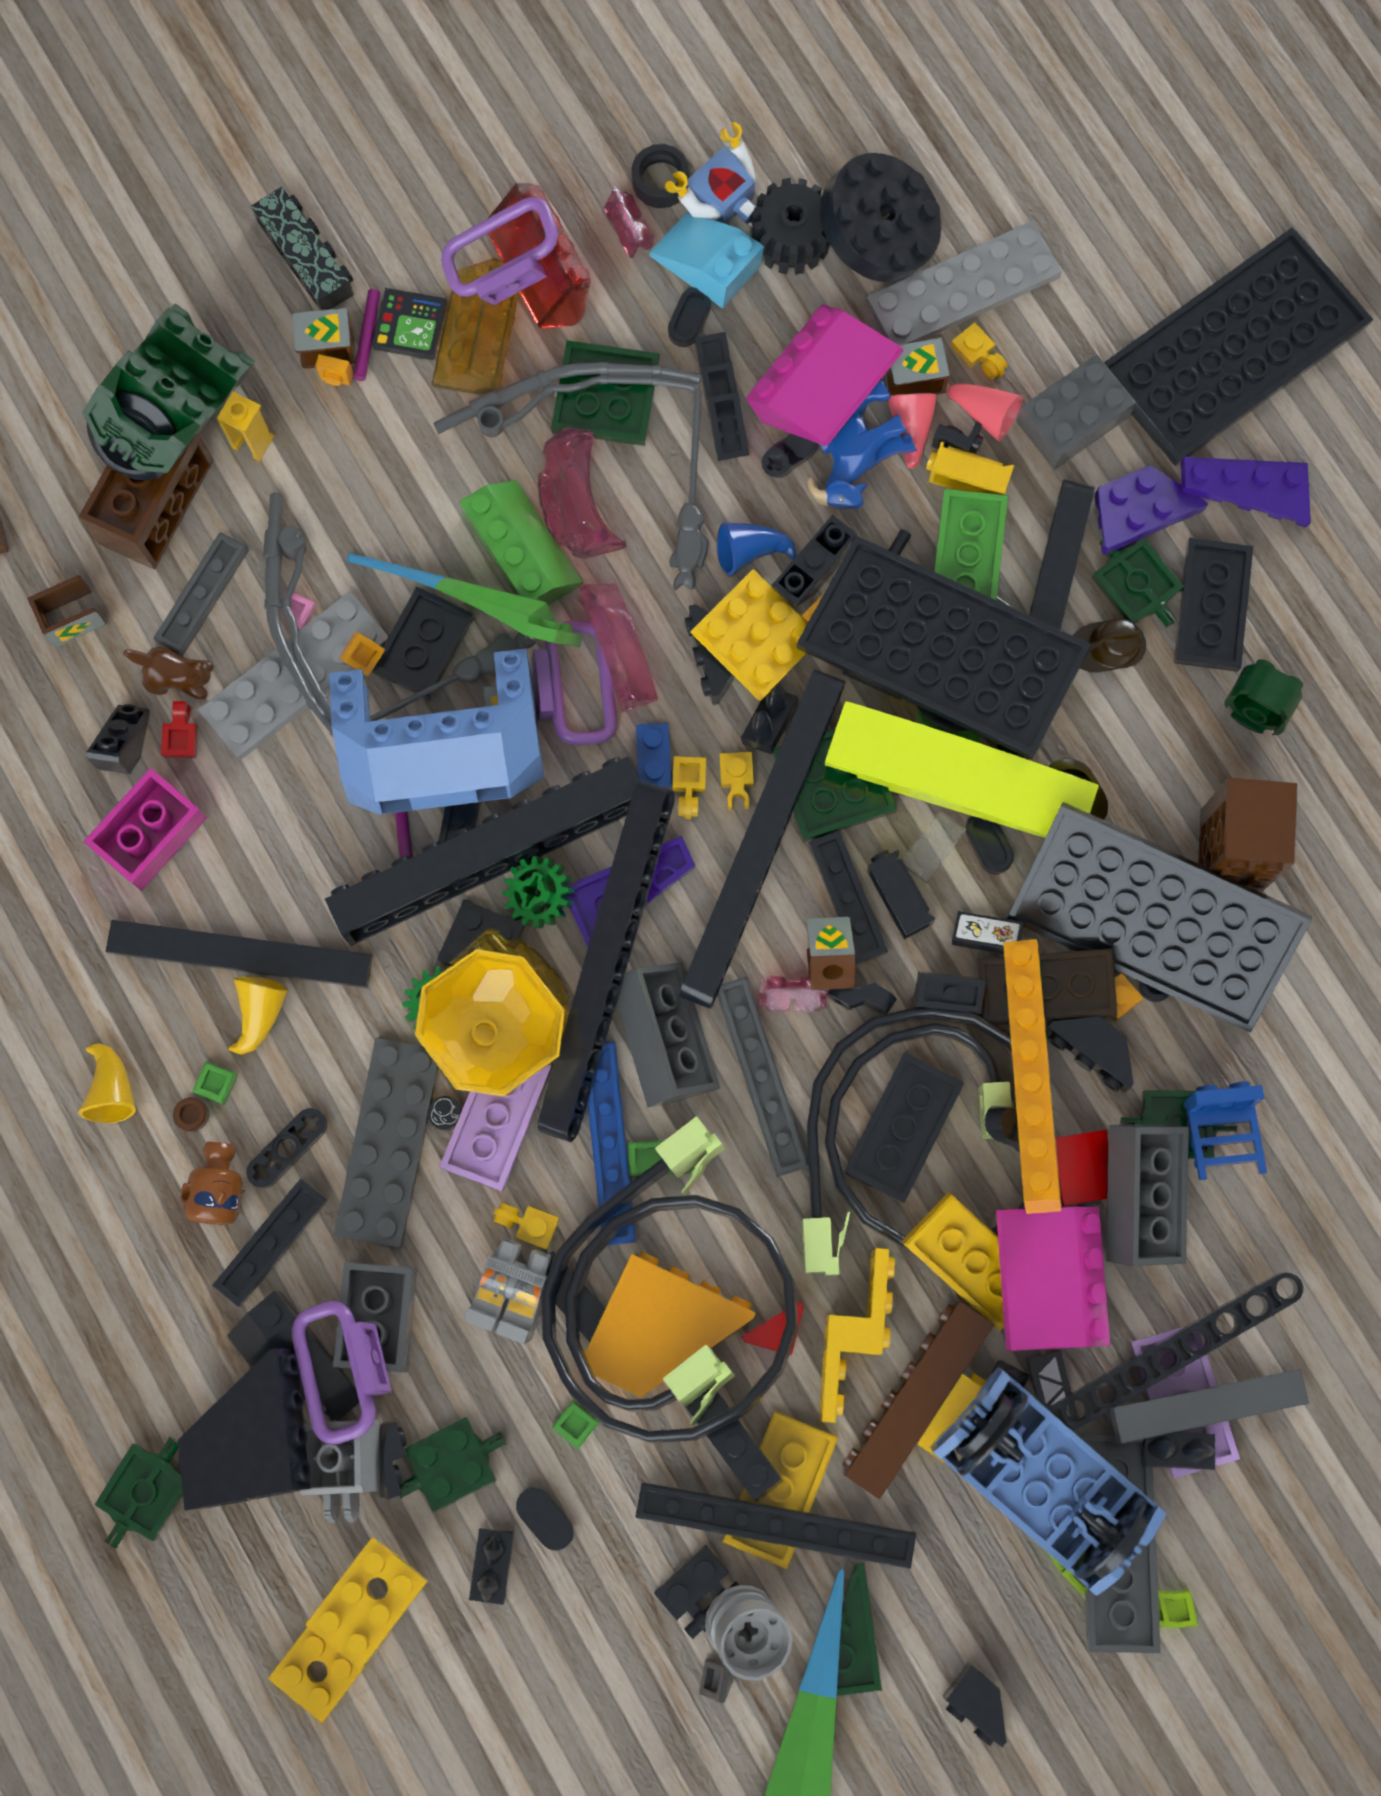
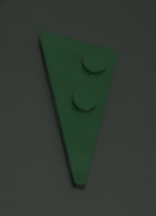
M864 1562L855 1564L842 1604L837 1696L882 1691Z

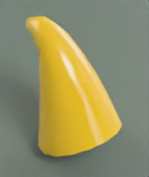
M238 977L233 979L242 1015V1034L238 1042L228 1047L229 1051L243 1055L254 1051L266 1039L289 991L287 986L261 977Z
M100 1043L87 1046L86 1051L92 1054L96 1060V1068L93 1081L78 1114L86 1120L98 1123H117L127 1120L134 1115L136 1107L122 1060L114 1049Z

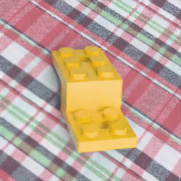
M875 1248L871 1251L867 1318L838 1315L826 1316L819 1421L836 1423V1416H843L844 1395L838 1394L839 1380H845L846 1359H840V1353L883 1355V1349L889 1348L890 1327H884L885 1314L892 1312L893 1293L887 1292V1279L891 1280V1278H894L895 1257H889V1249Z
M372 1537L305 1624L307 1628L268 1679L318 1721L323 1723L389 1637V1632L424 1588L428 1580L378 1539ZM381 1578L387 1583L388 1591L385 1597L374 1598L370 1594L369 1584L372 1579ZM314 1661H321L327 1667V1676L322 1681L312 1679L309 1674V1667Z

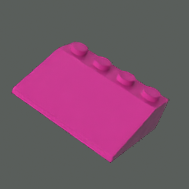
M822 304L760 381L756 383L746 399L762 423L827 447L902 354L903 349L845 311Z
M1061 1207L1062 1211L1032 1214H1026V1209L996 1210L1006 1351L1110 1346L1099 1207Z

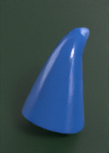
M728 522L722 523L719 527L716 546L717 557L722 570L729 577L757 558L775 552L785 553L792 560L796 557L795 544L787 535L773 528Z

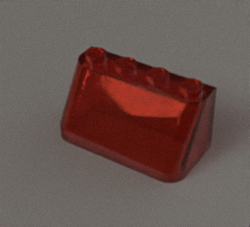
M515 183L488 218L524 198L538 197L547 203L558 231L557 243L552 252L538 260L544 266L547 277L521 290L520 294L539 328L575 326L586 313L591 285L589 272L583 265L574 244L561 225L559 217L550 205L544 190L536 184ZM530 210L488 233L504 264L540 245L545 239L542 222L538 212L535 210Z

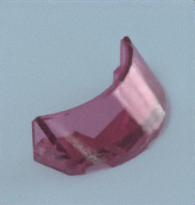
M566 427L546 441L542 452L546 458L545 470L538 473L539 502L548 530L559 545L566 546L572 552V555L578 558L586 559L627 548L626 542L616 537L607 528L593 501L589 477L590 453L594 439L593 431Z
M584 584L578 586L584 610L587 611L588 618L592 623L610 673L612 684L617 693V701L621 712L623 713L657 701L658 696L642 647L617 585Z

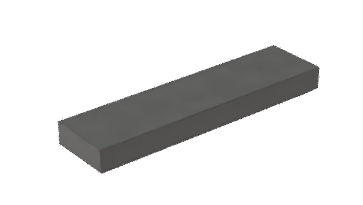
M219 532L154 636L155 642L184 656L249 551L247 546Z

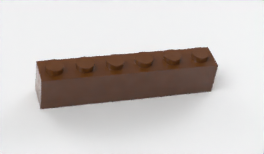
M961 1301L956 1302L954 1307L951 1304L945 1307L938 1318L942 1325L935 1335L929 1332L919 1347L923 1354L916 1364L912 1361L908 1363L899 1377L904 1381L897 1393L891 1390L880 1406L885 1410L878 1422L873 1418L861 1435L866 1440L859 1450L853 1447L842 1463L846 1468L843 1475L879 1500L994 1327L993 1323Z

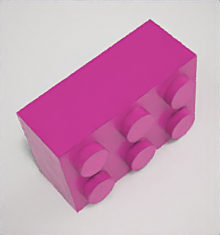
M150 768L83 842L142 891L203 824L207 817L199 808Z

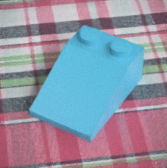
M687 212L649 252V256L690 286L704 293L711 301L723 309L760 268L764 247L739 228L705 217H693Z

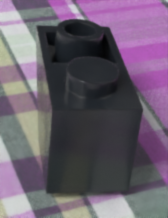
M968 1662L943 1694V1698L949 1703L945 1709L961 1723L967 1718L977 1726L974 1733L987 1745L991 1746L995 1741L999 1746L1003 1747L1007 1741L1000 1689Z

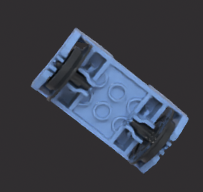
M999 1366L956 1421L942 1432L930 1446L935 1455L948 1464L1096 1596L1119 1580L1124 1574L1123 1565L1125 1564L1127 1567L1131 1565L1130 1560L1135 1558V1554L1142 1552L1138 1546L1141 1544L1147 1546L1151 1542L1166 1516V1513L1078 1437ZM1003 1390H1008L1018 1394L1010 1399L1001 1393ZM955 1451L961 1456L960 1461L958 1460Z

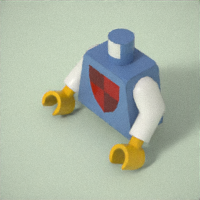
M732 122L731 127L734 130L732 138L728 135L725 128L720 130V138L725 142H730V148L725 145L688 180L683 172L672 173L678 182V187L669 180L665 183V188L669 193L677 192L679 194L678 199L693 217H705L727 224L737 214L748 224L753 221L754 207H756L751 202L755 196L756 176L752 159L744 142L739 141L742 135V128L738 123Z

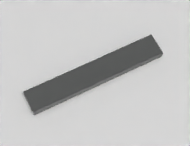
M743 977L722 984L717 996L776 1177L808 1168V1161L748 979Z
M1298 1369L1109 1408L1116 1443L1121 1444L1309 1404L1302 1371Z

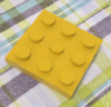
M752 569L691 630V634L758 701H761L806 654L797 649V642L808 623Z

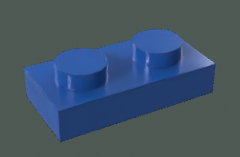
M668 723L637 724L638 778L640 782L643 781L672 789Z

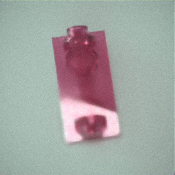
M614 188L604 206L606 216L618 233L621 245L625 247L629 257L633 258L639 247H642L643 250L653 247L654 236L645 220L634 221L639 219L642 214L633 195L628 194L627 191L619 193L617 188Z
M769 976L767 980H760V992H766V994H760V1007H766V1011H789L790 999H796V1011L819 1012L820 1008H826V995H820V993H827V989L811 990L809 976L801 977L800 981H787V978L783 976Z

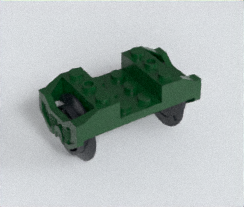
M175 303L172 307H168L155 321L144 341L134 352L128 350L115 364L106 378L97 387L82 413L87 421V433L92 447L104 463L126 477L138 480H151L163 476L172 469L181 455L230 397L232 391L234 392L240 386L255 361L243 352L227 351L216 343L211 336L194 327L189 313Z

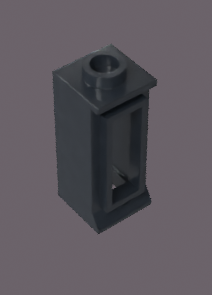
M885 850L870 859L872 863L868 865L867 873L902 938L905 940L932 926L936 918L929 914L930 909L902 858L897 859L899 851L896 850L889 854L888 850Z

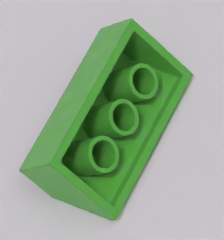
M517 481L485 485L459 501L463 516L515 595L543 601L550 605L583 585V581Z

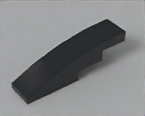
M726 332L694 337L718 461L749 456L739 393L737 392L733 365L730 360Z

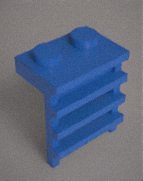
M1248 1081L1232 1083L1227 1089H1217L1216 1085H1204L1197 1087L1196 1092L1183 1102L1184 1109L1187 1110V1127L1190 1128L1192 1139L1190 1144L1194 1150V1167L1197 1168L1199 1181L1207 1179L1205 1167L1257 1162L1258 1173H1267L1255 1105L1264 1099L1262 1085L1250 1086ZM1249 1122L1251 1133L1200 1138L1198 1127ZM1253 1142L1255 1152L1252 1154L1204 1158L1202 1147Z

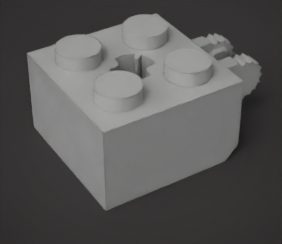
M374 1420L368 1432L360 1437L333 1445L322 1442L316 1436L312 1424L304 1423L307 1431V1458L312 1474L310 1478L311 1489L300 1491L301 1494H323L325 1520L327 1522H336L340 1515V1494L343 1493L344 1519L348 1522L357 1520L360 1511V1493L381 1491L379 1420ZM358 1421L326 1422L329 1429L338 1430Z

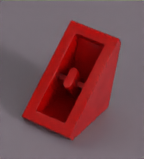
M801 1301L797 1303L798 1329L804 1309ZM785 1311L742 1335L743 1342L777 1351L786 1325ZM796 1333V1336H795V1339H794V1342H793V1345H792V1348H791V1351H790V1354H789V1355H792V1353H793V1349H794V1345H795L797 1333Z

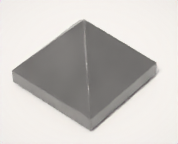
M706 1658L699 1694L725 1703L733 1683L732 1673L723 1663Z

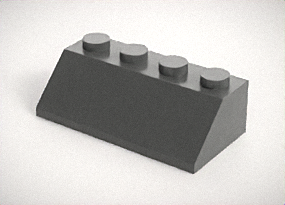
M682 962L637 967L626 972L617 1000L618 1010L647 1108L675 1103L720 1089L695 1003L679 997L686 977Z
M1136 1124L1109 1125L1107 1262L1129 1266L1186 1264L1189 1127Z

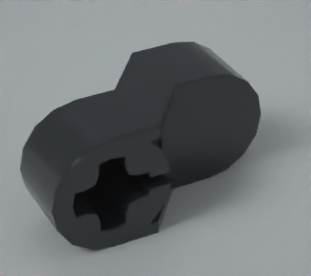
M790 433L786 438L775 443L766 451L761 461L762 469L769 476L783 478L796 467L810 459L818 450L819 444Z
M871 983V985L861 988L829 989L826 993L832 1001L846 1010L866 1005L882 1015L888 1014L897 1000L892 993L876 983Z
M991 1106L985 1116L987 1133L994 1140L1012 1146L1020 1152L1017 1110L1008 1106Z

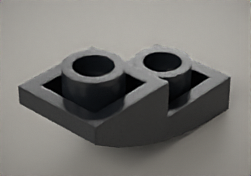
M386 1421L381 1423L379 1429L381 1484L379 1494L382 1498L392 1499L402 1495L400 1485L403 1484L401 1471L397 1464L393 1465V1461L405 1457L403 1447L407 1446L403 1429L400 1426L397 1427L395 1422Z

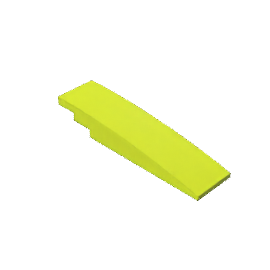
M847 701L844 703L825 760L826 766L856 774L859 779L889 787V791L1046 838L1062 802L1090 814L1099 786L1016 755Z

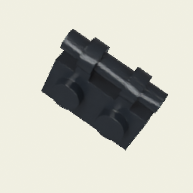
M705 1545L662 1584L654 1594L676 1620L688 1611L694 1620L684 1630L694 1639L702 1631L706 1633V1613L710 1607L709 1605L702 1611L696 1603L710 1590L716 1596L726 1590L720 1581L729 1571L708 1546ZM735 1581L729 1588H732L740 1584L737 1581Z

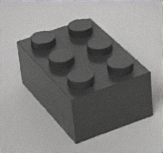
M1096 354L1021 406L1016 422L1055 470L1130 418L1136 402Z
M344 1262L340 1302L350 1309L355 1323L366 1322L376 1325L386 1370L390 1372H407L417 1269L413 1267ZM338 1318L333 1367L351 1368L341 1323Z

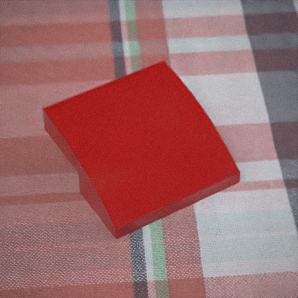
M1107 1129L1056 1137L1061 1206L1107 1199L1109 1146Z

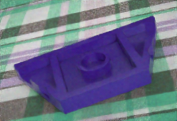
M1151 465L1098 487L1095 492L1096 508L1099 511L1097 518L1098 528L1102 530L1103 539L1101 552L1103 555L1197 515L1203 512L1208 504L1201 497L1182 492L1181 484Z

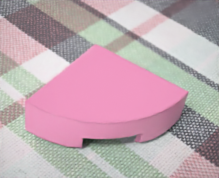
M293 593L290 609L296 618L299 631L307 625L316 604Z

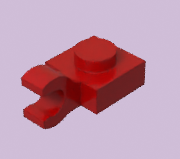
M173 701L172 723H162L161 756L164 758H196L198 726L196 724H188L191 706L187 705L186 701Z

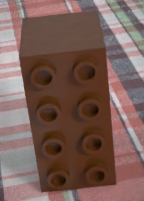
M200 435L195 438L168 473L155 479L138 480L129 478L116 472L108 465L106 466L79 515L80 520L99 545L155 570L213 463V459Z
M1228 777L1200 811L1198 864L1220 873V876L1229 877L1259 892H1263L1294 864L1298 783Z

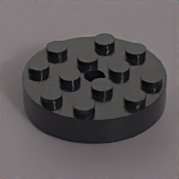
M866 153L856 156L839 169L829 179L824 188L820 213L825 235L838 257L861 276L878 282L900 281L909 277L926 264L936 252L941 238L940 207L922 174L904 161L883 153Z

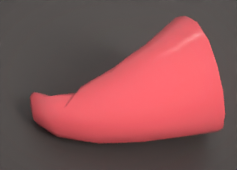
M971 384L953 385L946 391L949 399L956 402L976 422L982 424V428L998 442L1007 434L1023 401L1022 395Z
M937 394L890 395L891 398L887 400L891 417L899 415L906 429L905 432L900 434L901 437L909 433L917 449L913 453H903L905 464L909 469H915L923 457L932 424Z

